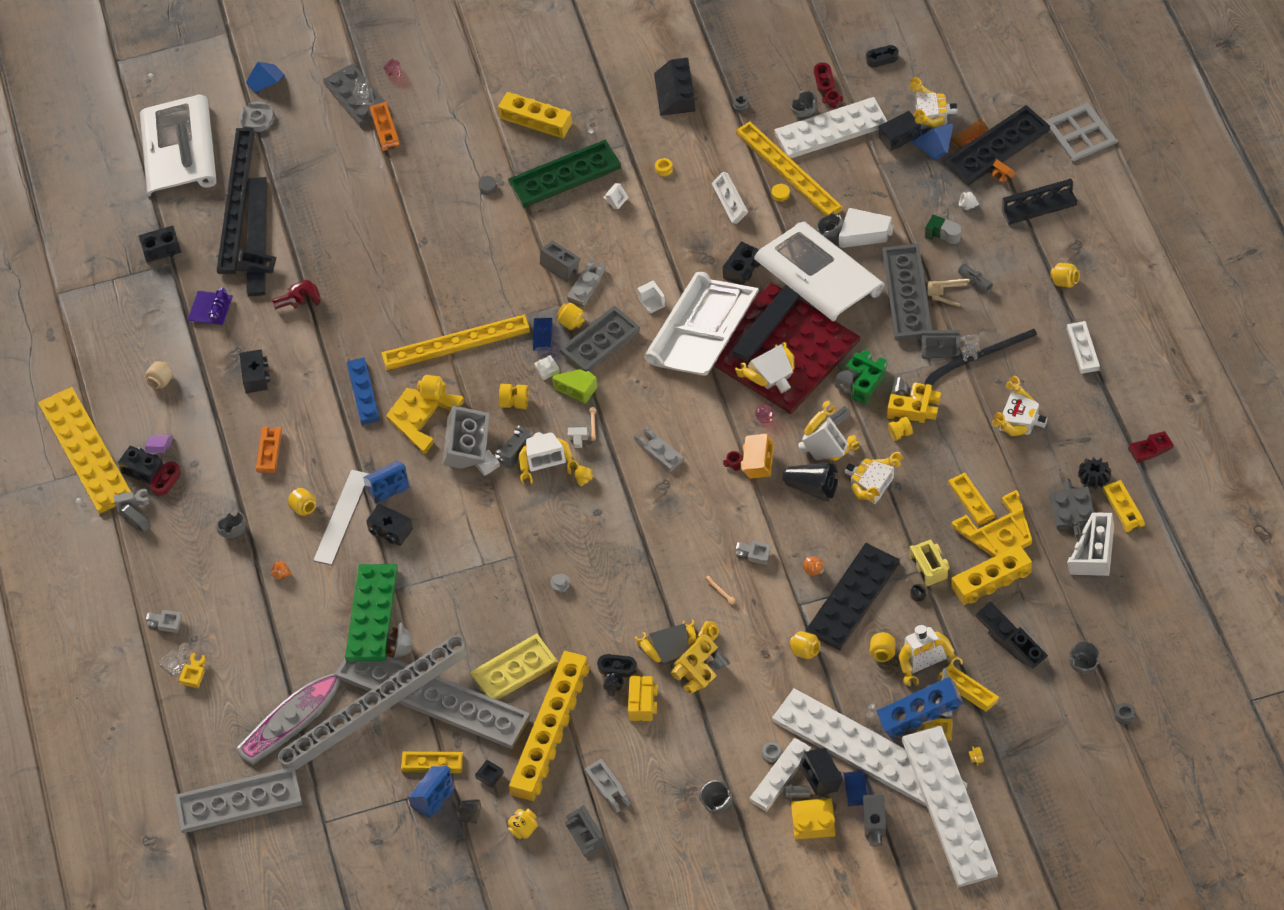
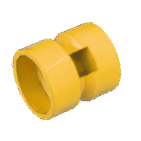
M501 383L499 407L510 409L514 406L515 409H527L529 399L528 385L517 384L513 387L512 384Z

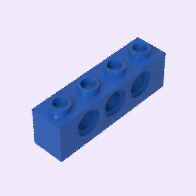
M948 677L876 711L884 732L891 738L902 735L908 729L918 728L928 720H935L947 711H955L964 703L956 683ZM942 697V701L936 704V700ZM924 706L921 712H917L919 707ZM906 714L905 718L899 721L900 716Z

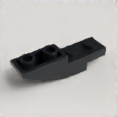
M991 601L975 615L989 630L988 634L1025 665L1034 669L1048 657L1043 649L1021 627L1017 629Z

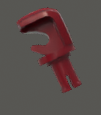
M303 280L287 288L288 292L286 295L272 299L274 308L277 310L288 305L296 309L298 308L296 302L305 305L302 297L304 295L309 296L319 306L321 297L314 283L309 280Z

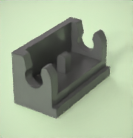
M551 241L541 249L539 264L568 282L571 280L572 271L577 274L581 258L556 242Z
M922 330V358H958L960 356V330Z
M516 426L514 435L501 451L497 450L495 452L496 455L494 457L499 463L512 469L519 461V453L526 446V440L533 437L532 431Z
M584 805L566 816L568 821L565 822V825L584 857L605 847L603 836Z

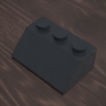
M688 57L671 59L654 73L660 116L695 112V97Z

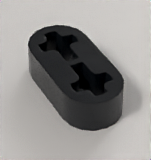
M894 45L872 49L866 53V63L870 67L894 63L899 58V50Z

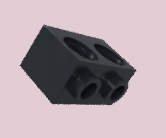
M174 226L138 235L146 263L181 253Z
M741 241L722 267L723 278L735 284L744 285L746 281L750 280L754 269L760 266V263L754 259L760 249Z

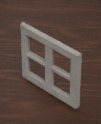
M1085 103L1045 121L1050 125L1051 134L1063 148L1071 162H1075L1118 142L1089 103ZM1086 112L1094 123L1080 128L1073 117ZM1068 120L1076 131L1063 136L1055 125ZM1099 129L1106 140L1093 145L1086 134ZM1081 137L1089 148L1075 153L1068 142Z

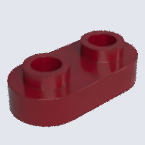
M821 62L816 64L813 68L816 87L820 93L826 94L835 88L832 70L827 63Z
M165 463L152 479L150 486L155 495H166L179 479L181 470L177 463Z

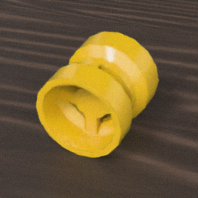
M907 417L900 418L898 422L893 421L887 425L890 436L894 441L901 439L904 435L909 436L913 434L912 425Z

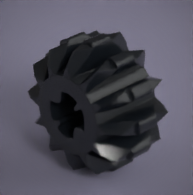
M1094 456L1092 460L1086 458L1084 463L1079 465L1078 477L1081 484H1086L1088 488L1093 486L1096 490L1098 486L1103 488L1105 483H1109L1111 468H1109L1108 462H1103L1102 457L1099 460H1096Z

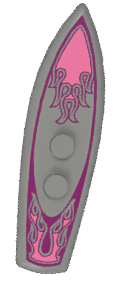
M335 673L329 674L304 685L291 694L237 746L236 751L240 757L247 763L254 765L298 734L329 705L342 680L336 677Z

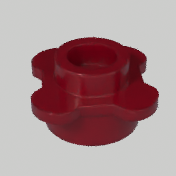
M830 90L822 98V102L828 104L830 108H836L837 104L843 102V97L840 96L839 92Z
M731 451L727 454L723 465L733 468L734 471H739L744 456L737 451Z

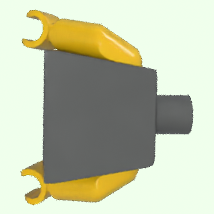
M683 620L680 625L649 633L648 639L645 632L642 633V639H638L635 636L637 645L655 662H660L662 666L671 664L672 670L675 667L674 663L697 639L694 620H691L690 625L685 624Z

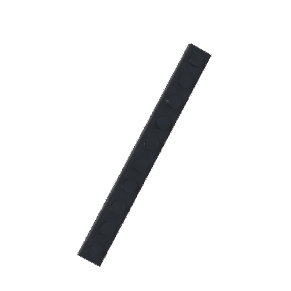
M236 128L217 274H236L255 135L254 128Z

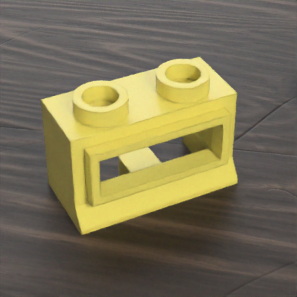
M931 539L918 545L910 546L909 557L916 559L918 572L923 571L925 575L926 587L948 579V570H950L948 561L946 559L942 560L940 556L941 550L939 545L933 544ZM930 552L938 568H931L924 553Z

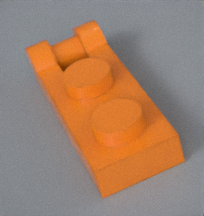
M387 102L369 106L382 151L388 150V148L393 146L395 148L400 147ZM386 137H392V140H385Z
M262 427L256 471L258 473H276L282 427H275V429Z

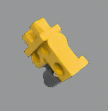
M896 378L888 404L887 419L907 417L911 421H919V423L924 424L926 419L936 420L938 407L929 406V403L939 405L941 392L933 391L932 385L929 384L925 386L921 383H913L911 387H908V383L901 378ZM902 391L903 396L897 395V393Z
M707 634L699 636L695 640L694 644L674 663L675 667L671 672V675L676 680H680L683 676L689 680L683 686L688 694L705 688L717 676L715 674L716 670L730 665V661L719 649L716 650L718 646ZM710 655L713 657L714 660L708 664L704 663Z

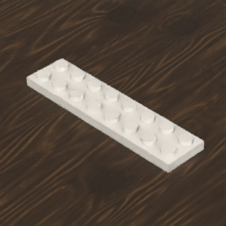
M938 726L903 736L902 742L958 888L997 877L996 866L942 727Z

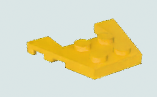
M406 388L386 417L399 432L409 438V441L416 445L420 452L425 455L433 445L434 439L420 432L438 406L450 411L452 406L461 407L464 397L445 394L444 397L437 401L427 400L421 397L417 389Z
M1017 490L1002 497L1001 502L1010 514L979 529L965 515L951 523L952 528L992 557L1019 544L1023 549L1032 545L1031 534Z

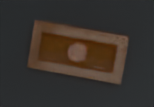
M981 118L951 138V141L961 149L987 132L989 128Z

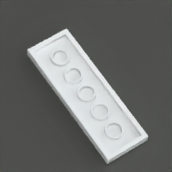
M871 97L774 129V132L784 153L791 159L879 130V126L887 122L875 98Z

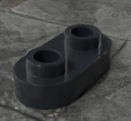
M604 654L597 661L598 671L603 675L618 672L622 677H631L637 672V662L630 656Z

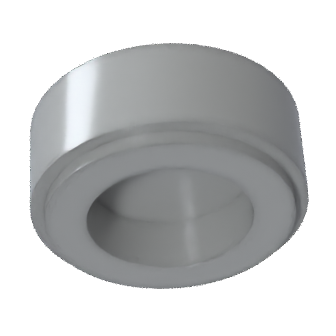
M768 742L762 747V757L768 763L777 762L782 755V748L776 742Z

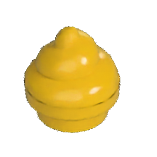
M578 466V469L575 470L574 476L580 487L593 479L592 469Z

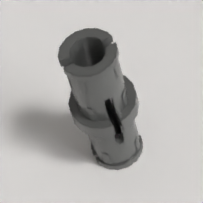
M966 263L959 267L958 273L969 279L970 284L978 286L985 293L991 291L993 283L984 278L982 273L973 270Z

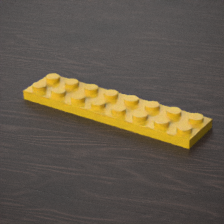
M73 387L39 401L38 405L98 514L115 507L114 495L130 493L131 491Z

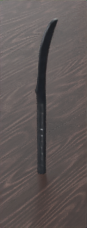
M1033 328L974 353L961 354L957 359L932 372L926 378L924 385L929 384L933 386L937 380L948 372L971 361L1037 335V332Z

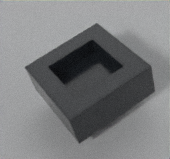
M486 760L476 772L475 778L493 788L504 774V771L501 767Z

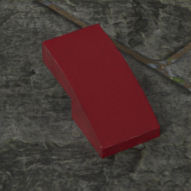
M1166 431L1148 435L1147 440L1130 443L1128 449L1136 463L1171 450L1174 444Z

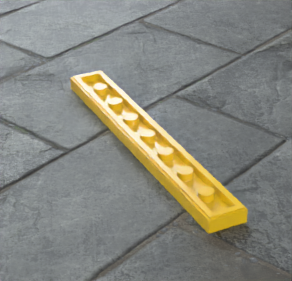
M749 121L736 130V135L824 216L830 215L831 212L838 214L842 211V206L754 124Z
M524 314L381 353L387 371L530 333V327Z

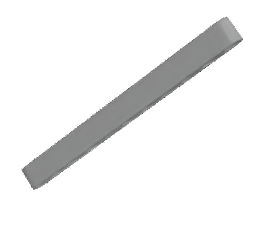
M460 636L450 637L283 748L278 754L283 769L295 767L296 771L464 659L467 655V648L463 638ZM456 646H461L460 649L453 650ZM444 657L442 661H437L438 658ZM423 668H428L425 672H420ZM411 679L409 683H403L405 680ZM394 690L392 694L387 695L388 691ZM377 701L376 705L370 706L372 702ZM355 713H361L359 716L353 717ZM339 724H344L341 728H336ZM327 735L325 739H319L321 736ZM310 746L308 750L302 751L304 747ZM288 758H293L290 762H285Z

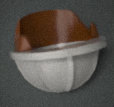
M399 623L397 627H392L393 632L389 634L386 656L393 659L408 655L413 647L411 633L402 627V623Z

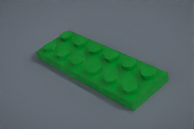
M358 564L345 653L346 662L386 661L398 571L397 564Z

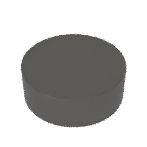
M491 176L482 177L478 182L479 190L483 194H491L497 188L496 180Z
M1128 703L1119 704L1115 709V719L1121 724H1130L1135 719L1134 707Z

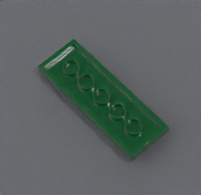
M605 139L508 178V184L521 206L525 208L621 169V163Z

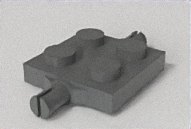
M1065 479L1063 480L1064 490L1050 493V500L1057 530L1064 528L1073 529L1074 537L1078 539V533L1079 538L1083 535L1081 527L1087 524L1091 514L1094 513L1088 486L1075 489L1072 488L1071 480L1067 479L1066 482Z

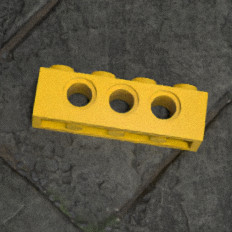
M506 92L498 105L500 119L564 139L572 125L571 112L553 107L550 104L538 102L534 99L522 97L518 94Z
M1019 544L952 577L951 589L963 606L968 603H974L980 597L986 594L990 595L996 589L1008 586L1013 581L1028 576L1032 571V561Z

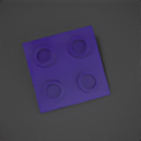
M223 287L219 288L216 293L197 291L188 321L223 326L233 295H227L226 289Z

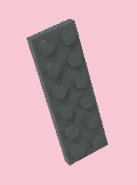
M919 244L882 247L895 341L922 338V330H932Z

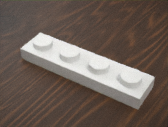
M794 738L749 798L750 802L767 812L800 768L799 763L804 752L812 750V747Z

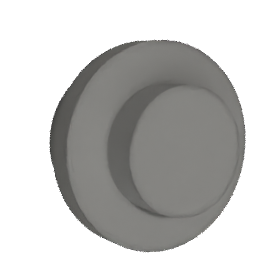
M556 574L551 578L550 584L553 590L562 593L569 588L570 579L565 574Z

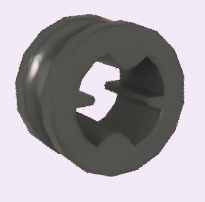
M738 94L733 98L734 110L744 112L749 108V99L746 95Z

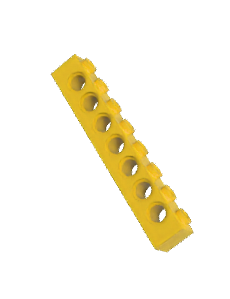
M568 651L563 652L509 784L511 796L534 802L536 795H540L542 790L541 782L543 777L546 778L548 775L550 760L553 761L555 758V748L557 743H561L564 726L567 727L569 723L570 710L575 708L576 695L582 691L584 676H588L590 665H588L587 656Z

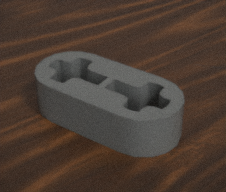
M126 504L119 510L120 515L139 532L144 534L151 528L149 521L129 504Z

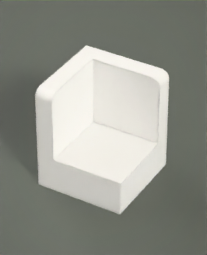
M654 280L637 288L638 300L649 314L665 307V296Z

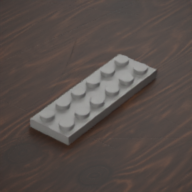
M295 767L175 795L182 834L302 805Z

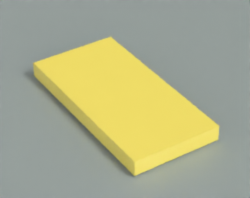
M535 634L469 673L484 695L499 700L558 666V661L539 635Z

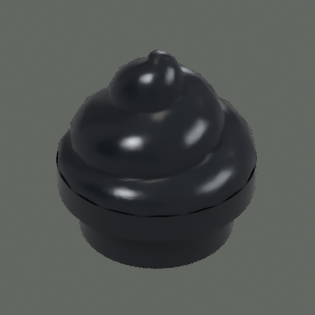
M611 672L606 675L603 687L608 691L618 692L622 689L624 680L618 672Z

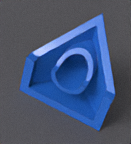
M257 62L246 84L255 94H258L259 90L266 89V87L284 78L285 75L275 64Z
M950 123L933 128L911 143L937 160L948 153L953 125Z

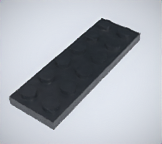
M1025 105L946 158L945 165L969 186L996 168L993 164L997 159L1003 163L1049 132L1050 125Z
M865 543L807 627L806 632L816 635L819 641L841 651L900 564V559Z

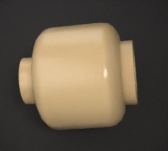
M155 361L145 374L147 384L154 389H163L173 377L171 366L161 361Z

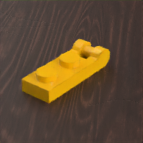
M1121 480L1103 486V492L1126 533L1132 531V528L1145 526L1142 515ZM1133 516L1134 520L1129 521L1128 518Z

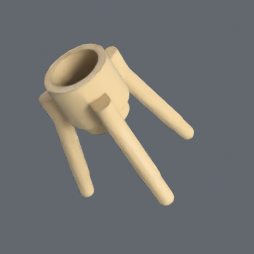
M970 280L929 281L928 296H932L934 301H941L960 307L959 303L939 296L943 295L944 287L967 286V282H970Z

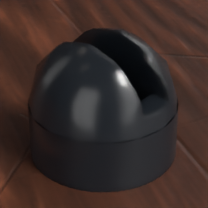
M921 584L913 585L910 590V597L914 601L924 600L926 597L925 587Z

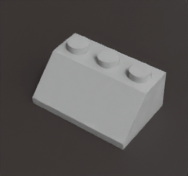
M452 406L447 417L443 465L462 469L485 462L489 413Z

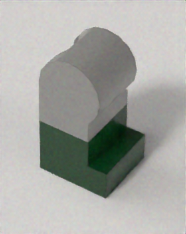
M932 215L925 227V238L932 240L933 237H937L949 244H957L961 240V226L950 220Z

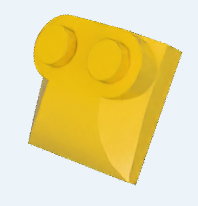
M832 798L791 801L794 840L836 836Z

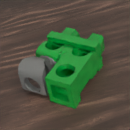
M863 350L860 354L855 353L853 358L847 363L845 371L837 374L835 388L850 395L852 393L853 399L867 405L870 401V396L885 378L888 361L882 357L878 358L876 362L873 361L871 352ZM855 378H858L857 381H856V382L854 383V385L852 386V383H853L854 379H855ZM840 384L845 385L847 389L843 388Z

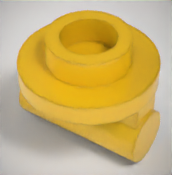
M705 621L697 638L707 634L712 641L715 640L719 632L717 624L714 621Z

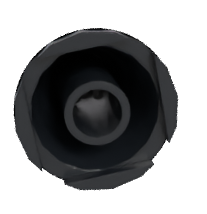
M834 463L788 466L783 471L782 479L789 487L823 501H830L829 498L832 499L838 485V479H835V473H838V468Z

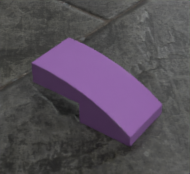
M151 435L145 446L146 453H165L166 449H169L171 446L173 435Z

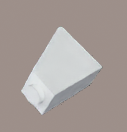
M849 208L839 234V247L845 248L887 242L889 235L892 236L894 225L891 224L892 217Z

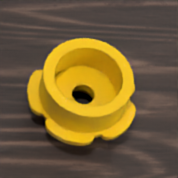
M972 746V751L968 752L971 763L976 762V765L979 766L980 763L984 762L980 746L976 748Z

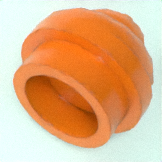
M810 556L804 561L803 568L808 575L815 576L822 572L823 562L818 557Z
M275 561L270 575L274 576L276 580H281L291 576V571L284 561Z

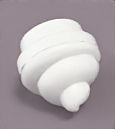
M963 192L959 200V206L964 210H970L979 205L973 193Z

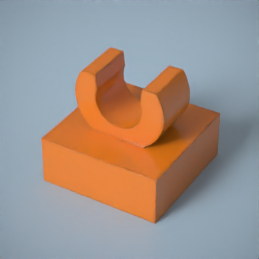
M998 159L993 164L997 169L993 171L992 176L996 178L999 174H1002V177L999 179L1002 183L1007 180V176L1013 178L1016 174L1014 170Z

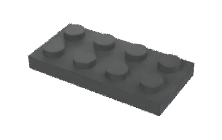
M353 63L323 79L324 85L359 127L373 121L369 106L385 102Z
M613 306L561 347L560 353L577 368L590 372L640 332V326L617 307Z

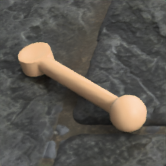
M591 407L589 409L591 413L592 441H596V408Z
M710 576L705 578L706 582L719 591L728 600L730 605L735 604V598L725 593Z

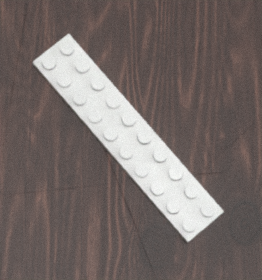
M795 688L772 717V722L820 749L826 748L829 754L927 807L907 752L901 746ZM963 781V784H964L965 789H966L968 783H966V782Z

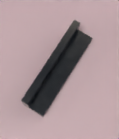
M1071 178L1002 198V213L1008 225L1077 206Z

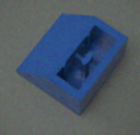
M395 461L363 477L365 488L375 504L386 501L389 497L410 488L406 467L399 461Z
M432 766L409 795L410 806L429 818L434 813H437L441 809L442 802L446 797H450L454 791L450 768L447 766Z

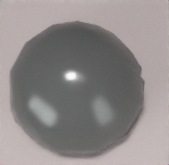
M811 91L800 92L798 99H792L791 111L800 118H808L813 115L818 108L815 93Z
M831 212L830 215L819 219L816 225L817 231L827 239H835L839 236L844 221L840 214L836 215L834 212Z
M238 512L237 515L228 513L225 518L217 522L218 534L227 539L239 538L246 529L245 515L241 512Z
M1088 641L1077 642L1069 653L1070 666L1079 673L1093 672L1099 664V649Z
M717 780L706 783L699 795L705 809L713 814L726 811L731 806L733 797L727 785Z

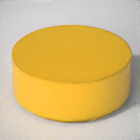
M662 158L656 161L655 172L658 175L668 176L672 173L673 164L671 160Z
M777 184L773 186L772 198L775 201L784 202L789 198L790 189L787 185Z

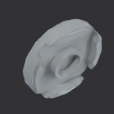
M251 102L247 107H243L239 113L241 126L243 128H254L255 133L268 129L275 119L272 107H269L265 102Z

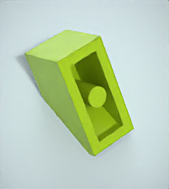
M581 369L557 374L552 377L555 390L585 404L597 389L596 376L591 372H585Z

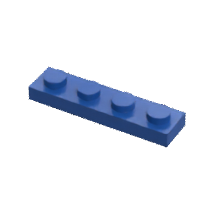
M365 357L347 361L361 425L380 421Z

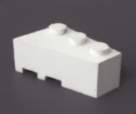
M1092 513L1082 532L1083 535L1079 543H1076L1075 550L1067 561L1070 575L1109 576L1114 535L1112 513Z

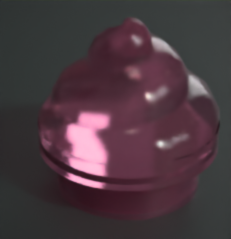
M393 58L383 68L388 76H401L402 74L400 62L398 60L395 61Z
M762 404L756 408L755 416L761 423H769L774 417V409L770 405Z

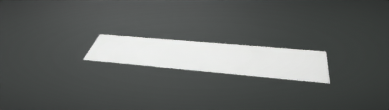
M351 470L314 557L315 561L332 564L364 488L363 477L369 473Z

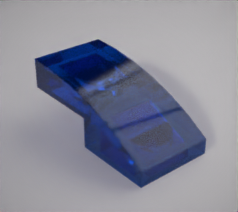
M534 318L533 351L552 350V318Z
M864 770L843 772L848 807L863 805V795H868Z

